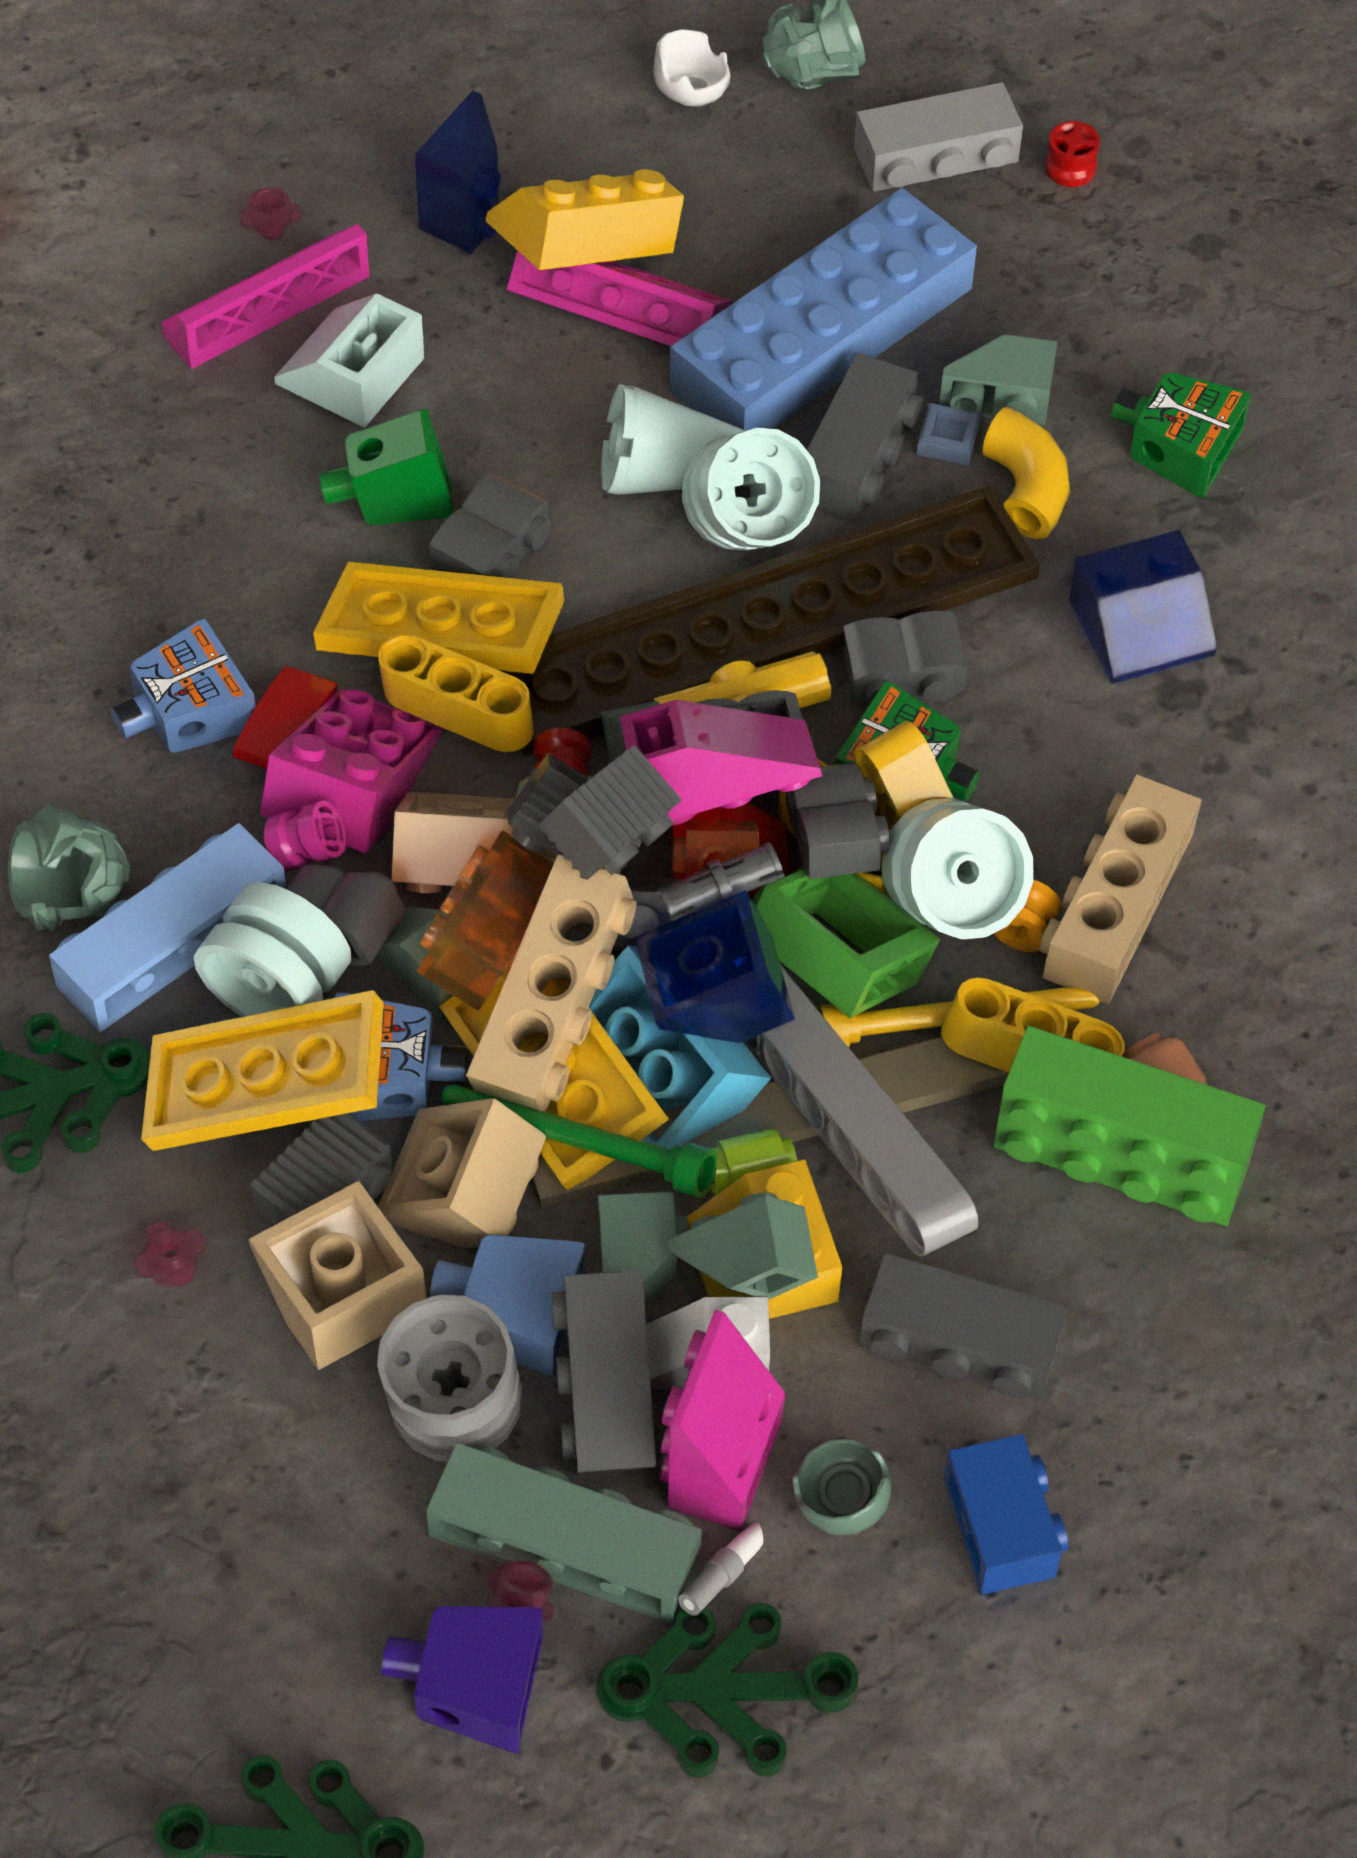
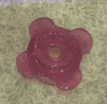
M268 187L254 192L248 201L249 209L242 210L239 214L240 224L243 227L258 230L267 240H278L284 236L285 229L292 222H297L301 219L302 210L298 204L290 203L289 196L283 190Z
M165 1222L152 1224L146 1231L148 1242L145 1250L134 1260L137 1274L142 1278L151 1277L156 1283L166 1287H183L190 1284L195 1277L197 1269V1255L202 1254L206 1249L205 1237L196 1230L187 1233L173 1230ZM169 1250L176 1252V1255L172 1258L164 1256Z
M512 1561L504 1565L501 1570L493 1571L489 1575L488 1585L494 1590L495 1596L491 1600L490 1607H534L543 1609V1622L550 1621L554 1617L555 1606L549 1602V1594L553 1587L552 1578L543 1567L529 1561Z

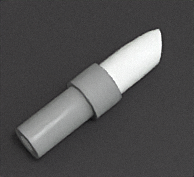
M758 1522L748 1526L726 1547L720 1548L707 1561L704 1570L678 1597L679 1604L683 1610L690 1615H698L723 1588L729 1587L744 1571V1565L763 1545V1533Z

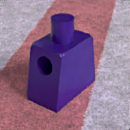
M437 1607L432 1613L426 1642L389 1635L383 1655L382 1676L416 1682L414 1694L416 1716L422 1721L509 1752L519 1753L544 1635L543 1609L534 1607Z

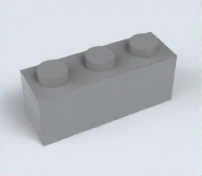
M1001 82L858 111L856 113L854 151L872 192L1019 162L1023 123L1004 83Z

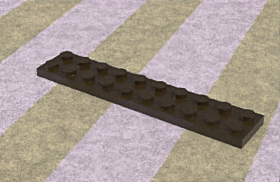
M991 485L550 634L534 674L499 671L518 678L529 689L534 734L531 741L524 748H521L524 756L534 754V742L537 736L546 730L569 728L579 731L584 735L592 734L603 730L600 712L652 702L654 698L708 683L718 669L729 663L741 660L750 661L758 668L812 651L815 654H822L843 646V626L869 618H894L900 620L921 612L946 611L1038 579L1040 564Z

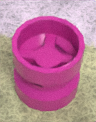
M325 800L303 806L299 814L293 811H286L270 816L265 823L264 843L266 849L284 867L286 872L308 865L311 859L322 862L339 857L346 847V829L343 819L338 810Z

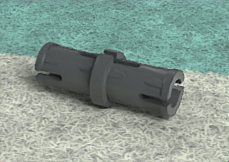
M767 842L747 853L721 863L718 859L707 862V869L680 881L657 888L663 908L673 925L707 908L709 909L719 904H722L724 908L736 903V897L762 885L784 878V873L772 844Z

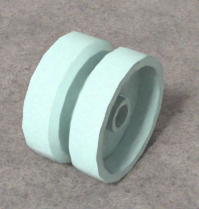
M954 798L931 799L906 811L890 830L889 851H884L881 854L882 881L890 899L921 924L959 939L984 938L1008 926L1025 906L1033 884V855L1024 834L1006 816Z
M263 882L244 885L223 914L224 923L215 925L193 956L195 969L205 986L224 1005L241 1017L322 1001V993L331 990L351 962V951L348 942L341 930L324 912L303 897L285 888Z

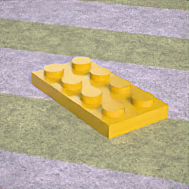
M348 562L313 632L316 650L378 657L381 645L389 638L401 634H410L497 670L534 674L565 601L562 583Z
M519 948L439 1006L473 1057ZM567 978L552 979L545 985L542 994L549 997L559 996L569 988L571 982ZM592 1012L590 1028L584 1042L580 1046L573 1044L565 1063L566 1066H569V1077L565 1090L557 1102L550 1101L546 1112L641 1141L668 1121L669 1118ZM536 1032L526 1036L521 1042L519 1050L527 1053L540 1050L546 1044L548 1035ZM548 1138L545 1139L540 1152L567 1190L591 1178L615 1160Z
M374 990L153 1035L141 1140L152 1151L377 1108L384 1002Z

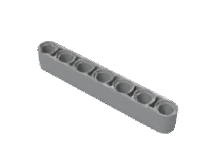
M750 940L733 948L731 953H722L700 965L701 979L713 1004L915 1255L919 1257L925 1256L978 1228V1215L965 1188L771 953L755 940Z

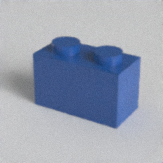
M1024 1434L949 1450L944 1472V1482L980 1595L1056 1578L1062 1552L1068 1550L1067 1534L1060 1514L1058 1512L1050 1514L1043 1494L1048 1492L1045 1466L1039 1454L1030 1455Z

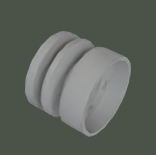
M440 1294L412 1303L393 1318L380 1340L377 1368L396 1431L410 1448L435 1461L448 1462L457 1442L472 1448L479 1445L496 1448L509 1437L520 1417L523 1395L514 1348L505 1323L489 1306L467 1296ZM443 1394H452V1396L448 1397L444 1396Z

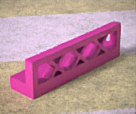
M358 223L342 232L338 231L161 322L163 337L191 369L369 278L366 232Z
M518 250L507 286L508 291L669 346L687 336L733 303L732 300L617 261L539 270Z

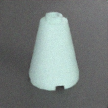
M618 385L607 417V422L612 423L609 440H603L601 460L602 488L607 490L606 493L615 495L681 490L683 487V476L694 455L711 441L746 430L635 386Z

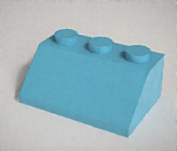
M627 945L614 961L613 971L604 990H595L589 1008L662 1110L687 1105L659 1140L651 1132L642 1139L644 1142L672 1150L676 1145L681 1146L744 1111L771 1079L770 1075L671 952Z

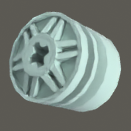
M754 428L711 441L692 457L683 476L682 502L689 523L704 540L725 550H753L791 540L810 523L819 504L820 478L813 457L799 440L777 429ZM735 487H749L750 497L736 498Z

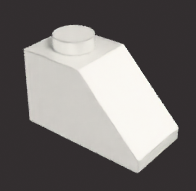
M704 1297L646 1324L651 1390H672L674 1386L684 1389L690 1370L684 1367L690 1341L696 1329L703 1332L707 1331L715 1310L725 1312L769 1371L768 1297Z

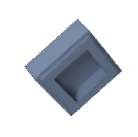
M929 403L918 440L917 455L970 466L981 427L982 413Z

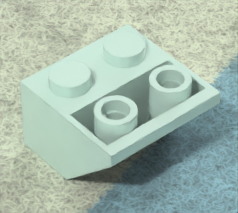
M377 293L337 307L275 375V384L365 428L424 359L422 315Z

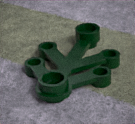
M38 1013L27 1020L24 1033L28 1047L31 1051L40 1055L57 1053L82 1064V1066L63 1072L4 1050L0 1040V1076L24 1084L0 1093V1120L33 1109L22 1130L8 1134L2 1142L1 1151L8 1169L16 1173H26L35 1169L41 1160L40 1149L71 1096L91 1089L93 1090L83 1110L73 1111L65 1116L61 1123V1132L64 1144L69 1150L76 1153H85L94 1149L100 1141L99 1129L117 1098L137 1093L148 1081L150 1064L148 1049L139 1041L131 1038H115L102 1045L62 1030L58 1018L49 1013ZM43 1029L53 1031L51 1036L44 1039L34 1037L38 1031ZM118 1061H130L128 1065L121 1068L111 1066ZM85 1126L91 1129L88 1134L82 1137L71 1135V1132L77 1127ZM26 1146L31 1148V1151L23 1157L11 1155L18 1147Z
M757 1603L745 1610L741 1624L692 1673L666 1672L687 1649L701 1650L712 1642L715 1632V1619L707 1607L698 1615H690L681 1609L676 1616L675 1625L642 1657L624 1655L611 1660L601 1670L596 1684L597 1699L602 1709L609 1716L619 1721H645L678 1752L679 1765L687 1775L700 1778L711 1774L718 1764L719 1746L716 1739L710 1733L701 1730L694 1731L667 1704L670 1702H692L746 1751L745 1760L753 1773L760 1776H772L777 1774L785 1764L787 1750L785 1740L779 1733L763 1729L734 1701L808 1700L813 1707L820 1711L829 1713L839 1712L847 1708L856 1696L858 1671L854 1663L847 1656L837 1652H825L815 1656L808 1664L806 1671L733 1672L755 1649L770 1648L780 1637L781 1617L779 1612L769 1604ZM763 1618L768 1620L773 1625V1628L768 1633L758 1634L751 1630L749 1624L755 1619ZM697 1619L702 1621L707 1626V1629L702 1634L691 1635L683 1629V1625L689 1620ZM824 1680H834L841 1685L842 1691L838 1695L827 1696L819 1690L818 1685ZM625 1683H634L641 1688L642 1693L635 1699H625L619 1695L617 1690ZM768 1744L777 1750L778 1756L772 1761H761L755 1756L754 1749L759 1745ZM700 1745L707 1748L711 1756L706 1761L698 1763L690 1760L686 1752L689 1748Z
M267 1755L255 1756L245 1763L241 1771L243 1789L251 1800L260 1803L265 1802L287 1829L210 1824L206 1813L200 1807L190 1803H179L166 1809L160 1815L155 1827L158 1847L164 1858H204L206 1854L256 1858H378L379 1851L387 1845H395L401 1848L403 1851L401 1858H424L425 1853L423 1839L417 1828L402 1818H380L352 1786L347 1768L336 1760L322 1761L311 1770L309 1775L311 1795L321 1806L336 1807L356 1834L328 1832L284 1781L280 1764L274 1758ZM267 1770L275 1775L270 1785L259 1788L250 1783L251 1777L256 1772ZM336 1775L343 1782L336 1791L324 1792L317 1786L324 1776ZM182 1831H192L198 1835L196 1843L187 1849L177 1848L173 1844L174 1838Z

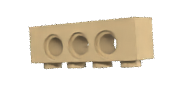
M1137 774L1126 795L1119 792L1115 794L1104 822L1105 825L1110 826L1105 836L1096 833L1092 838L1083 862V866L1088 868L1083 879L1073 876L1061 908L1067 911L1061 921L1053 918L1050 920L1042 937L1039 952L1047 954L1043 979L1063 987L1084 989L1094 994L1099 1001L1110 1004L1193 836L1202 799Z
M557 855L466 1074L474 1091L546 1112L551 1100L557 1102L561 1098L569 1077V1066L565 1065L573 1044L580 1046L587 1036L592 1020V1011L588 1010L596 989L604 990L607 986L615 960L614 955L610 954L618 934L626 935L635 917L637 902L632 900L633 895L626 876L616 873L611 876L607 870L600 869L588 880L580 878V871L572 869L571 861L565 860L562 855ZM587 923L594 926L591 934L581 941L565 939L567 931L576 924ZM567 978L571 980L569 988L559 996L549 997L542 994L543 988L552 979ZM536 1032L548 1035L546 1044L540 1050L531 1053L519 1050L520 1044L526 1036Z

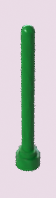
M449 1085L444 1088L441 1094V1100L444 1105L495 1098L547 1135L546 1138L664 1174L665 1181L673 1184L675 1191L690 1196L704 1197L715 1177L717 1154L713 1149L687 1143L684 1147L676 1145L672 1150L548 1112L479 1093L459 1085Z

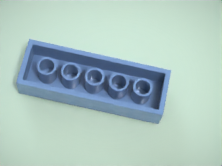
M902 187L670 347L669 390L693 410L747 431L754 428L775 429L843 381L857 353L873 358L877 357L970 291L973 283L977 245Z

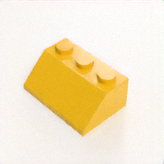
M648 169L637 170L634 175L616 177L598 174L591 176L589 180L573 182L548 180L544 185L522 187L487 212L486 222L539 270L669 254L674 252L684 195L666 181L664 175Z

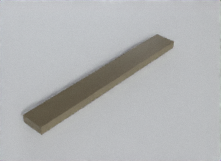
M942 1037L859 1059L902 1113L1004 1086L1007 1078V1073L1003 1070L952 1051L944 1043ZM776 1081L767 1083L744 1111L687 1143L711 1149L716 1148L718 1140L770 1128H776L781 1138L790 1137L792 1142L815 1137L818 1134ZM687 1105L664 1110L669 1120L652 1132L658 1140ZM540 1153L538 1169L531 1181L540 1208L544 1209L664 1177V1174L615 1159L591 1178L567 1190Z

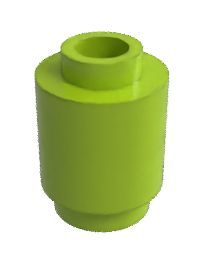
M770 1128L718 1140L716 1148H711L717 1154V1169L710 1187L713 1197L744 1174L797 1162L791 1138H781L776 1128Z

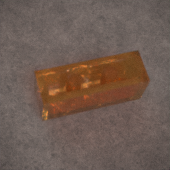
M501 830L489 850L478 844L460 873L469 882L466 883L458 878L439 908L449 914L448 918L437 913L419 942L428 952L416 972L479 1011L518 950L554 862L542 854L530 851L504 830Z

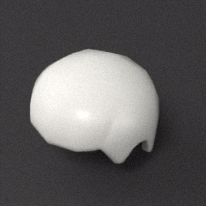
M679 29L665 33L657 42L653 75L657 87L666 97L684 106L697 107L715 102L722 96L729 86L731 77L727 64V54L722 52L719 56L715 55L710 49L708 36L705 33Z

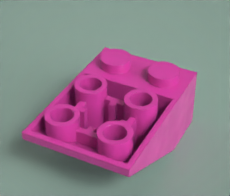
M341 688L269 755L260 816L269 818L286 811H293L299 814L303 806L325 800L338 810L343 819L346 829V847L367 853L390 829L394 821L395 810L407 791H411L441 737L444 728L394 706L376 701L370 694L364 691Z
M673 700L620 716L626 750L635 744L682 799L668 813L675 822L673 825L685 823L693 818L696 813L716 807L731 809L748 803L752 797L770 791H794L804 787L811 779L822 776L805 720L682 700Z
M715 1310L707 1331L703 1332L696 1329L690 1341L684 1362V1367L690 1370L684 1389L674 1386L666 1402L662 1424L667 1425V1429L663 1438L661 1453L667 1455L663 1463L660 1481L668 1483V1508L741 1532L783 1421L785 1392L725 1312Z

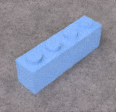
M240 823L222 835L218 834L210 837L195 854L176 867H169L161 871L149 886L129 900H121L115 903L106 912L104 917L81 933H74L65 938L57 949L49 955L56 988L101 1033L195 966L194 954L215 925L224 923L223 914L245 884L263 882L286 888L284 867Z

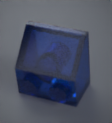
M472 90L415 154L419 229L470 254L473 253L485 238H490L496 233V230L486 222L487 212L499 204V185L501 181V174L498 171L497 144L482 94Z
M1180 530L1080 556L1075 559L1069 601L1112 684L1215 656L1217 647L1202 571Z
M746 890L635 937L654 1020L660 1030L741 1043L796 1020L773 936Z

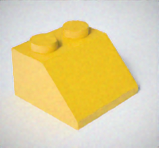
M806 1160L744 1174L687 1216L688 1230H690L691 1224L697 1219L706 1216L722 1215L739 1207V1202L746 1196L756 1193H773L778 1199L804 1206L818 1278L769 1299V1319L839 1301L842 1264ZM698 1270L707 1297H757L728 1289Z

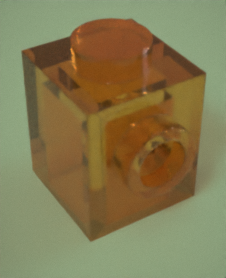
M689 820L685 822L684 837H673L672 872L683 873V879L707 869V862L718 859L721 863L759 847V830L756 821Z

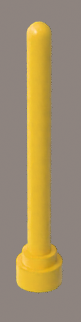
M1077 987L1025 992L1072 1010L1094 1008L1100 1003L1094 994ZM953 1001L866 1011L852 1018L846 1016L833 1004L818 1005L817 1010L845 1044L850 1047L852 1043H859L861 1036L941 1027Z

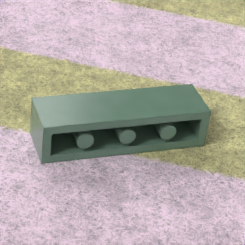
M458 1442L456 1443L426 1509L428 1533L431 1538L672 1625L680 1608L678 1597L689 1586L701 1555L702 1529L694 1527L686 1517L668 1510H660L655 1513L632 1505L627 1497L614 1490L600 1488L593 1491L571 1483L567 1476L552 1468L537 1467L534 1470L511 1462L503 1452L485 1445L472 1448Z

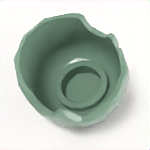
M828 1439L806 1453L799 1468L792 1477L795 1501L799 1510L810 1524L829 1535H857L876 1525L886 1512L891 1497V1476L881 1453L874 1447H868L865 1443L855 1439Z

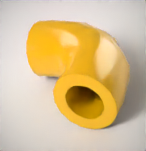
M1006 406L997 413L991 422L983 443V455L1005 466L1015 478L1014 490L1003 506L1020 534L1034 540H1043L1049 536L1057 525L1070 494L1068 463L1050 432L1022 413Z

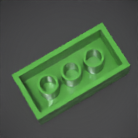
M1028 1025L1004 1084L993 1147L1006 1151L1009 1156L1016 1160L1027 1163L1036 1161L1062 1170L1069 1177L1077 1181L1097 1182L1121 1190L1128 1197L1136 1201L1145 1203L1156 1202L1180 1210L1187 1217L1203 1223L1215 1222L1228 1227L1250 1164L1266 1104Z

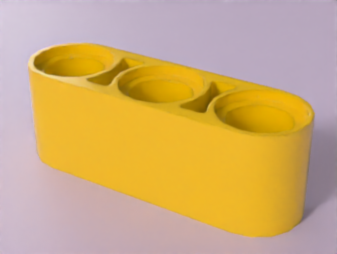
M396 635L381 645L378 652V660L384 695L387 701L394 707L501 752L517 751L524 748L531 741L534 731L529 689L518 678L415 635Z
M905 721L855 749V762L858 764L863 778L871 777L873 779L877 810L880 816H885L889 832L905 812L931 799L953 798L927 741L912 722Z
M980 977L968 979L961 984L941 1025V1036L944 1043L952 1051L1008 1073L1028 1025L1122 1056L1125 1051V1042L1121 1034L1112 1025L1012 987Z

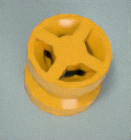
M1033 880L1025 906L1008 926L994 933L995 937L1005 945L1023 952L1039 951L1047 925L1052 918L1057 919L1061 912V899L1049 886Z

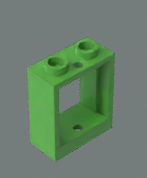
M803 866L795 873L781 880L763 885L757 891L751 903L754 911L744 931L849 1018L917 985L940 941V938L859 874L808 879ZM817 913L865 953L861 955L856 953L811 915Z

